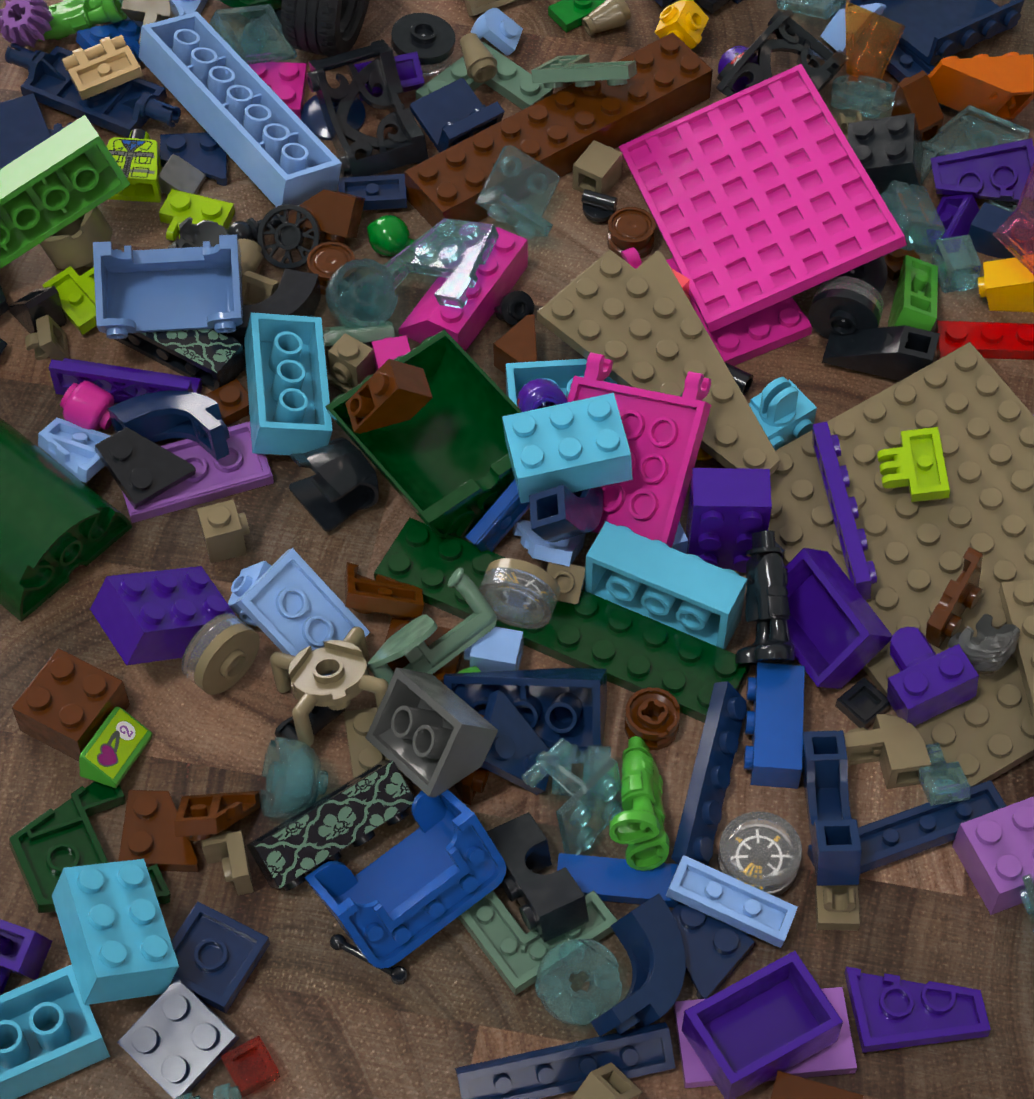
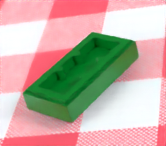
M561 0L548 6V15L567 33L583 25L582 18L586 17L605 0Z

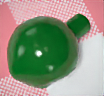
M385 215L371 222L367 227L369 243L376 253L383 256H396L405 250L418 257L420 256L424 244L409 238L410 231L408 226L399 217Z

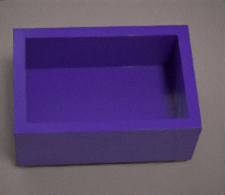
M692 468L686 524L687 554L699 556L705 562L722 569L746 573V563L751 559V557L746 556V551L752 549V533L765 531L769 528L772 509L770 469Z
M803 548L785 567L788 570V585L786 588L790 620H787L790 639L794 645L796 659L802 666H805V671L817 687L842 689L891 641L893 635L829 552Z
M202 566L106 576L90 608L126 666L202 655L209 643L218 634L239 621Z
M793 951L685 1010L681 1031L725 1099H736L775 1077L777 1071L784 1072L837 1042L843 1021L796 951Z

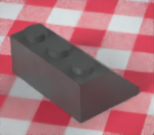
M396 668L365 738L387 759L393 760L397 768L426 795L435 798L482 767L498 729L433 674Z

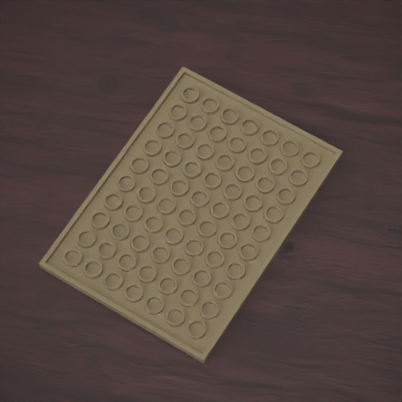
M971 342L827 421L831 435L837 434L841 448V456L837 457L839 466L846 465L850 481V487L846 488L848 497L854 496L856 499L859 518L855 519L857 529L863 528L866 534L868 550L864 551L866 561H873L876 570L877 583L871 584V599L866 600V602L892 635L900 628L916 627L926 638L927 622L950 580L956 581L962 573L964 567L963 556L969 547L983 554L979 588L983 589L975 607L973 609L966 608L961 615L963 621L958 632L962 633L969 626L974 630L973 637H976V623L984 614H989L993 617L992 626L996 629L1007 624L999 594L1001 582L1034 579V416ZM938 427L950 488L949 498L911 502L909 486L884 488L881 480L883 475L880 474L879 468L881 463L877 457L878 451L902 447L900 440L901 431ZM811 430L776 450L780 458L779 468L770 475L772 509L768 530L775 531V541L785 550L783 561L786 566L803 548L827 551L849 578L814 452ZM946 637L940 648L930 644L934 652L938 654L949 649L948 643L950 638ZM890 642L863 667L879 691L886 697L888 677L900 672L890 656ZM1015 652L999 670L976 671L979 675L976 697L914 726L924 739L930 759L955 792L989 780L992 781L1034 756V722Z

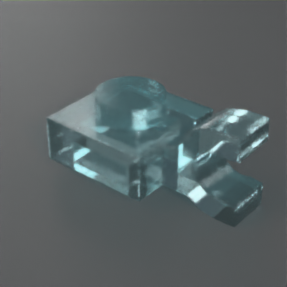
M939 743L926 745L931 766L919 768V781L930 806L969 800L970 785L959 762L946 763Z

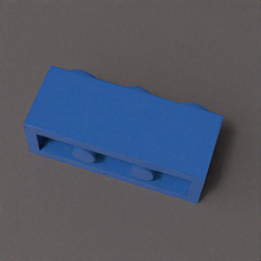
M757 662L755 677H748L746 700L753 701V711L746 712L745 734L752 735V746L745 745L743 768L751 770L750 785L794 789L799 787L803 756L805 666Z

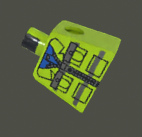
M133 129L130 132L129 138L114 137L110 139L106 147L131 185L108 200L161 203L162 192L158 176L162 171L158 142L150 139L148 132L143 129Z

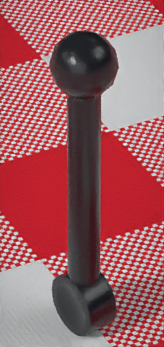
M335 934L331 937L330 946L334 950L343 949L370 964L357 947L346 942L343 935ZM402 966L377 968L389 974L394 984L401 985L407 980V970Z

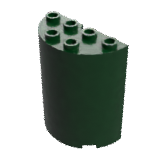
M444 329L438 334L423 340L419 346L407 354L394 359L395 361L423 368L433 397L410 420L360 434L353 431L345 403L372 375L367 376L359 385L347 393L335 397L325 407L334 421L437 536L446 538L448 534L456 533L461 538L467 536L515 479L506 446L502 416L521 413V411Z
M0 418V604L22 622L69 582L70 574L79 565L88 566L129 531L132 525L124 514Z

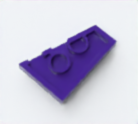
M1032 138L930 158L936 194L952 196L973 194L974 198L1034 204V147Z
M846 967L844 975L862 1053L989 1036L991 1028L981 990L932 981L923 984L900 980V976L884 973V976L861 973V969Z

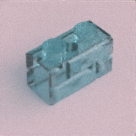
M897 180L890 182L886 191L881 194V197L905 235L907 245L900 249L909 251L914 249L915 252L929 255L939 243L945 232V227L931 198H929L926 187L915 184L909 186L908 183Z

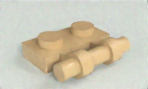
M122 35L112 39L105 37L99 40V44L85 50L78 48L72 51V55L61 59L82 101L143 76L140 65L130 47L126 45Z

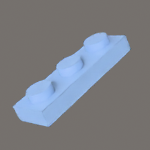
M685 855L682 856L665 895L779 948L785 942L798 908L791 903Z

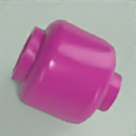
M83 381L80 384L73 383L68 388L61 400L60 407L63 408V417L66 421L85 429L98 431L100 428L107 430L111 426L112 421L108 408L114 406L115 401L114 396L91 381Z

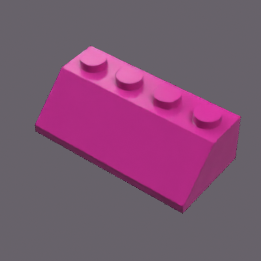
M499 227L468 237L398 329L399 334L407 335L408 338L422 343L426 338L434 336L445 329L466 351L495 312L494 308L500 305L502 298L510 292L527 269L528 240Z

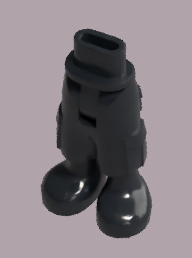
M765 530L752 533V549L746 551V556L751 557V559L746 563L747 592L745 596V619L747 623L756 624V638L752 645L741 648L736 652L735 662L738 665H744L745 663L757 665V662L773 664L793 662L795 659L794 645L790 639L787 620H790L786 588L788 585V570L785 568L782 559L781 548L775 547V531Z

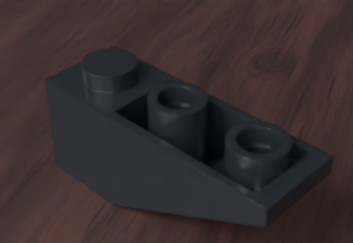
M905 325L858 329L846 336L830 332L822 363L901 381L933 363L940 333Z

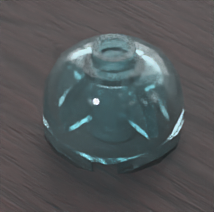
M364 258L362 260L356 259L346 262L332 274L326 287V303L330 313L340 324L349 328L381 325L390 318L396 308L398 294L395 295L392 285L395 283L394 278L384 265L372 259Z
M275 737V740L270 741L262 770V777H267V791L261 789L260 794L263 816L291 818L314 804L318 794H325L328 784V772L321 770L319 756L306 743Z

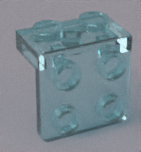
M506 145L503 147L476 204L488 211L487 214L493 219L503 223L507 222L515 227L514 231L525 238L533 239L534 236L547 237L553 224L543 219L542 216L560 178L557 173L515 146Z

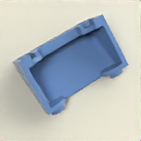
M237 234L219 235V244H216L214 247H211L210 241H203V247L133 250L130 245L124 246V252H122V250L118 249L113 250L111 241L93 242L96 325L100 332L106 333L107 338L124 339L128 337V333L214 329L217 333H231L236 331V326L243 323L241 249Z

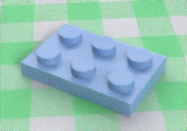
M293 548L287 550L236 601V604L282 653L294 656L311 646L312 650L324 647L323 641H343L353 627L362 628L365 637L370 633Z

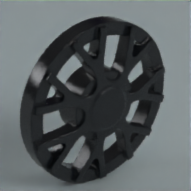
M284 204L273 208L264 216L258 228L257 239L258 244L262 248L261 253L267 261L283 269H296L307 264L308 254L305 256V252H310L315 246L320 244L321 231L316 218L308 210L298 205ZM288 210L297 211L295 224L288 222ZM284 211V216L282 217L279 213ZM275 215L283 223L277 229L269 223ZM309 219L313 228L303 233L300 225ZM268 226L270 228V231L265 232L266 227ZM275 234L276 243L265 245L264 236ZM305 237L314 239L310 250L302 246ZM279 248L286 250L281 262L273 258ZM299 249L302 259L293 262L291 251Z

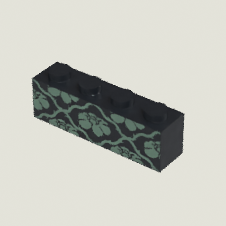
M213 329L128 333L127 338L114 339L183 376L200 378L202 386L212 391L235 380L246 368L243 345L234 337L224 336Z
M384 760L246 846L270 887L276 889L284 887L288 891L306 880L305 873L315 866H321L328 861L339 860L342 857L339 851L350 844L358 847L371 840L376 835L373 830L386 822L388 826H391L409 815L407 808L412 806L414 796L394 761Z

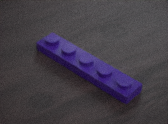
M827 421L812 424V444L848 576L863 598L868 600L871 599V584L877 583L876 570L873 561H866L864 551L868 550L866 534L863 528L857 529L855 519L859 518L858 507L855 497H848L846 488L850 487L846 465L839 466L837 458L841 456L839 439L837 434L831 435Z

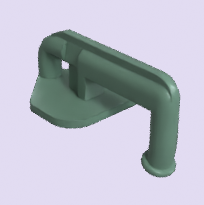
M458 568L452 574L447 585L449 588L454 587L462 595L474 613L430 646H427L424 641L436 631L437 624L427 614L415 618L389 637L367 663V667L375 677L385 679L389 684L394 672L387 663L404 655L410 663L402 669L433 674L495 627L497 617L494 609L475 583L464 573L463 568Z

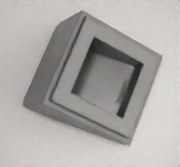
M172 154L160 172L158 179L161 192L164 194H169L171 189L197 194L206 179V175L179 156Z

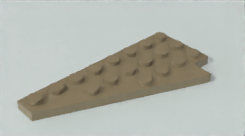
M609 249L537 311L538 322L586 359L591 352L602 354L605 356V359L613 360L609 377L620 385L682 397L685 379L689 371L701 373L704 375L703 378L711 379L709 393L702 400L709 403L711 408L700 448L725 468L770 469V475L779 468V456L672 269L659 250L635 269Z

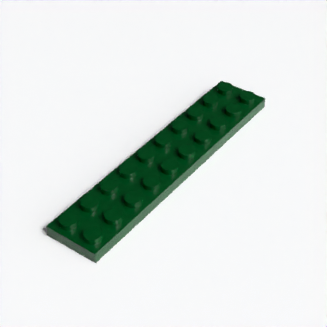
M410 517L374 572L375 580L377 574L421 588L425 603L459 618L466 619L474 613L454 587L449 588L447 585L452 574L458 568H463L464 573L475 583L494 609L497 617L495 627L523 631L524 646L575 668L607 669L608 682L634 693L647 687L666 690L676 698L680 706V713L703 723L706 720L714 683L728 681L738 691L750 669V663H745L744 665L736 664L734 653L582 590L578 604L557 601L554 609L546 613L529 614L528 612L523 613L510 609L491 597L483 585V577L488 565L495 560L505 557L489 550L481 552L472 543L448 534L446 538L439 537L425 523Z

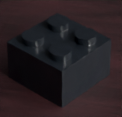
M915 113L848 123L847 140L881 196L921 190L922 138Z

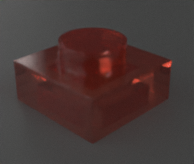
M260 1036L221 1056L222 1063L241 1098L280 1078L279 1070Z

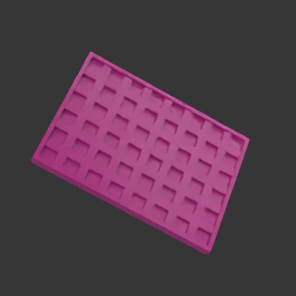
M802 64L619 146L626 165L680 273L690 279L689 291L710 333L907 245L905 235Z

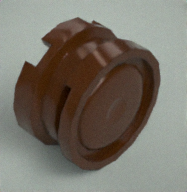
M638 207L618 209L608 220V248L624 259L621 252L634 247L638 251L640 258H645L654 247V218L649 212Z
M331 241L321 243L309 252L307 257L308 272L319 274L322 295H342L355 285V277H357L355 257L353 251L348 246L340 242Z
M647 687L635 692L629 698L625 709V733L628 739L634 736L641 737L649 750L663 749L675 740L679 732L680 706L676 698L668 691L660 688Z

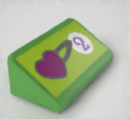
M116 706L81 752L79 757L80 776L117 788L151 740L152 732L125 710Z

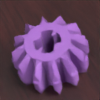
M5 0V8L0 9V33L2 37L8 42L16 43L21 47L28 45L34 48L36 40L45 41L43 34L52 30L49 22L54 18L49 11L47 3L44 0Z

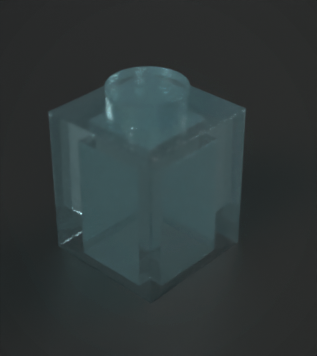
M970 235L937 239L931 264L938 266V282L942 292H962L976 288L982 264Z

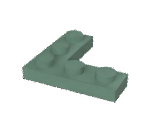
M482 42L497 60V73L491 80L484 82L486 85L522 110L553 94L552 88H544L543 83H532V74L485 42ZM461 57L416 90V100L460 78H464L473 91L483 83H477L467 75L464 58Z
M589 54L557 56L531 70L532 83H543L544 88L563 87V83L575 82L576 87H588L595 85L597 80H607V85L610 86L627 84V79L637 74L636 61L590 63Z
M594 890L585 895L589 922L545 943L536 929L525 934L494 891H491L458 916V919L515 995L612 933L611 925L617 921Z

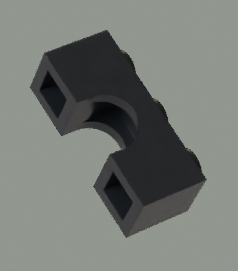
M529 812L486 831L506 864V875L502 881L503 888L511 902L518 900L521 905L519 908L520 914L530 931L536 929L545 943L589 922L585 895L566 867L551 874H536L540 870L551 866L552 863L547 838Z

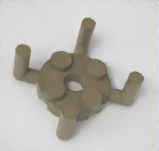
M353 627L343 641H323L324 647L312 650L311 646L301 650L296 656L274 652L270 657L277 691L286 693L292 689L295 699L299 700L292 710V716L298 742L303 747L314 743V735L309 718V713L314 706H328L332 710H342L348 707L351 699L356 697L362 690L374 693L377 710L381 704L389 684L385 679L369 675L367 663L370 661L365 634L360 627ZM333 670L337 671L334 674L325 676V674H328Z

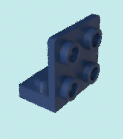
M460 78L412 102L409 107L439 153L500 122L505 112L498 101L487 107L482 105L464 78Z

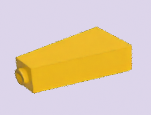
M1034 255L983 262L984 276L978 277L980 298L987 297L989 311L1034 312Z

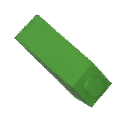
M909 255L905 256L888 320V327L905 325L931 331L937 320L938 266Z

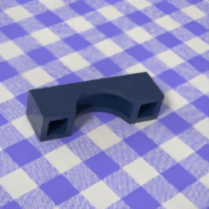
M843 730L803 732L802 775L817 886L859 885L862 850L857 819H852L850 811L848 758Z

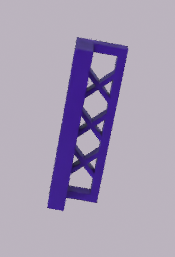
M64 358L63 361L52 359L48 367L56 394L64 395L73 383L80 384L83 381H91L114 396V403L117 404L136 396L159 391H189L200 394L203 388L200 378Z

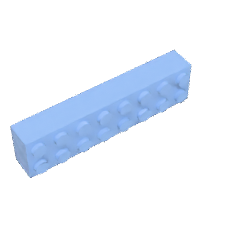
M197 11L142 25L139 59L276 207L284 204L299 206L323 189L337 191L342 162Z

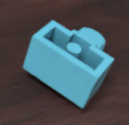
M785 377L774 379L763 389L762 393L753 397L750 403H748L775 451L810 432L812 424L815 422L817 407L790 379L787 380Z

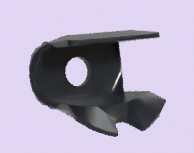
M336 438L331 440L328 445L318 449L290 455L299 467L310 468L316 473L314 476L291 483L289 490L323 530L327 532L332 531L358 510L370 508L378 502L379 488L376 472L362 452L346 438Z

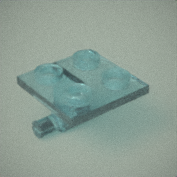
M560 738L548 752L542 751L537 755L536 763L527 772L522 774L521 777L526 785L534 788L549 774L572 796L556 811L565 854L578 855L581 851H587L594 844L597 836L610 825L613 817L624 811L621 802L622 786L618 762L612 758L587 782H584L560 765L559 762L573 751L571 744L567 740L565 741L564 738Z

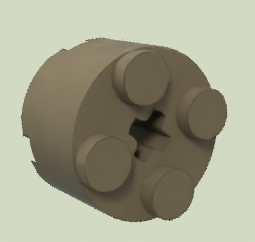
M95 207L40 243V246L59 270L66 269L69 266L73 269L82 266L94 267L93 242L110 241L113 230L99 208Z

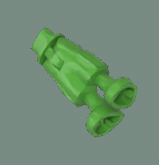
M64 0L48 6L54 18L49 22L52 30L43 34L44 39L61 40L70 34L92 28L97 24L121 22L127 19V15L121 9L123 0Z
M634 736L628 740V748L622 754L621 802L624 811L615 815L610 821L609 835L616 843L629 844L625 853L626 863L631 868L646 871L655 869L665 862L669 854V837L664 827L665 811L662 803V776L659 774L657 764L644 740L639 736Z

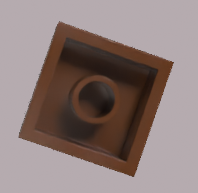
M58 648L13 705L12 710L20 731L79 761L81 752L112 710L117 706L126 711L130 703L122 680Z

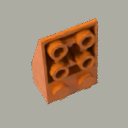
M1010 52L995 57H989L988 54H979L972 58L959 59L958 56H949L941 59L937 66L928 74L938 103L981 121L1014 119L1034 99L1033 54L1019 55L1018 52Z

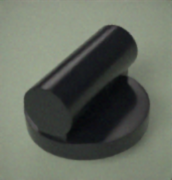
M585 189L581 202H583V213L592 221H607L616 211L618 198Z
M514 290L507 293L502 298L500 305L495 307L494 310L499 320L504 319L507 323L516 325L525 316L533 315L534 303L527 293Z

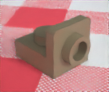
M548 562L547 572L554 577L560 587L558 601L578 604L583 584L585 583V566L570 564V567Z
M221 831L218 834H213L208 839L201 840L207 863L211 864L222 861L226 882L234 881L238 895L254 892L247 850L241 831Z

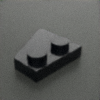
M127 427L95 445L96 453L134 509L195 475L196 468L191 463Z

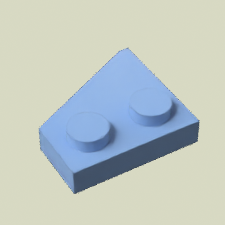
M56 418L38 433V446L81 482L87 483L105 466L95 451V445L111 435L93 429H85L69 421Z
M519 519L513 529L514 536H521L520 543L524 548L528 549V553L533 559L570 567V564L573 563L582 550L586 534L584 533L558 542H548L531 530V521Z

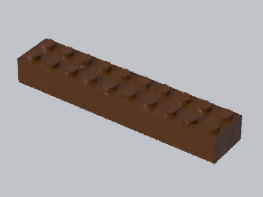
M672 32L618 60L636 61L637 74L627 79V84L610 86L607 85V80H597L593 86L576 87L575 83L407 169L405 171L407 200L445 240L572 172L573 164L593 140L615 149L709 99L713 69Z

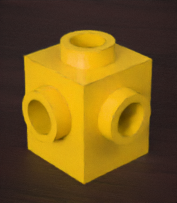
M680 0L669 5L661 12L655 34L662 38L673 32L690 49H693L701 42V34L709 17L694 0Z

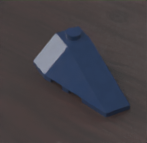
M553 668L444 675V685L481 715L485 714L490 694L498 690L503 692L552 753L560 756L574 757L602 756L607 711V669Z

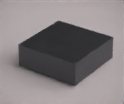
M865 677L841 695L835 705L859 728L866 729L875 722L876 714H885L891 709V704L887 697Z

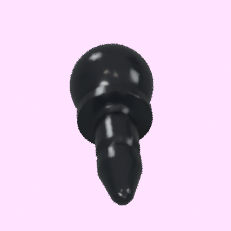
M276 215L269 221L275 229L283 224ZM249 218L247 222H233L227 229L229 235L237 234L238 239L258 241V228L262 219L255 221L253 218ZM268 226L266 227L265 232L270 231V228Z

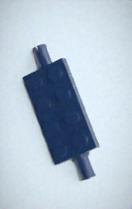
M11 43V47L8 46L6 50L5 60L7 63L27 69L29 72L28 78L20 86L22 95L34 93L39 103L77 118L85 115L90 123L129 138L130 132L133 129H141L150 118L169 127H175V123L179 122L181 110L177 106L163 102L167 98L166 89L162 86L136 78L82 101L70 78L69 72L66 71L61 60L72 55V51L56 46L50 54L40 50L34 52L16 43Z

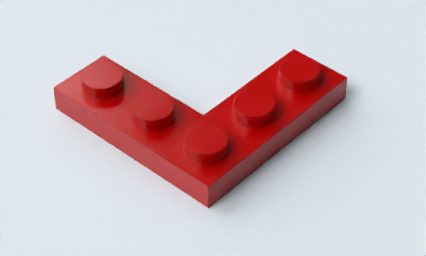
M937 320L935 332L940 333L937 343L938 360L969 342L984 358L1034 360V324Z

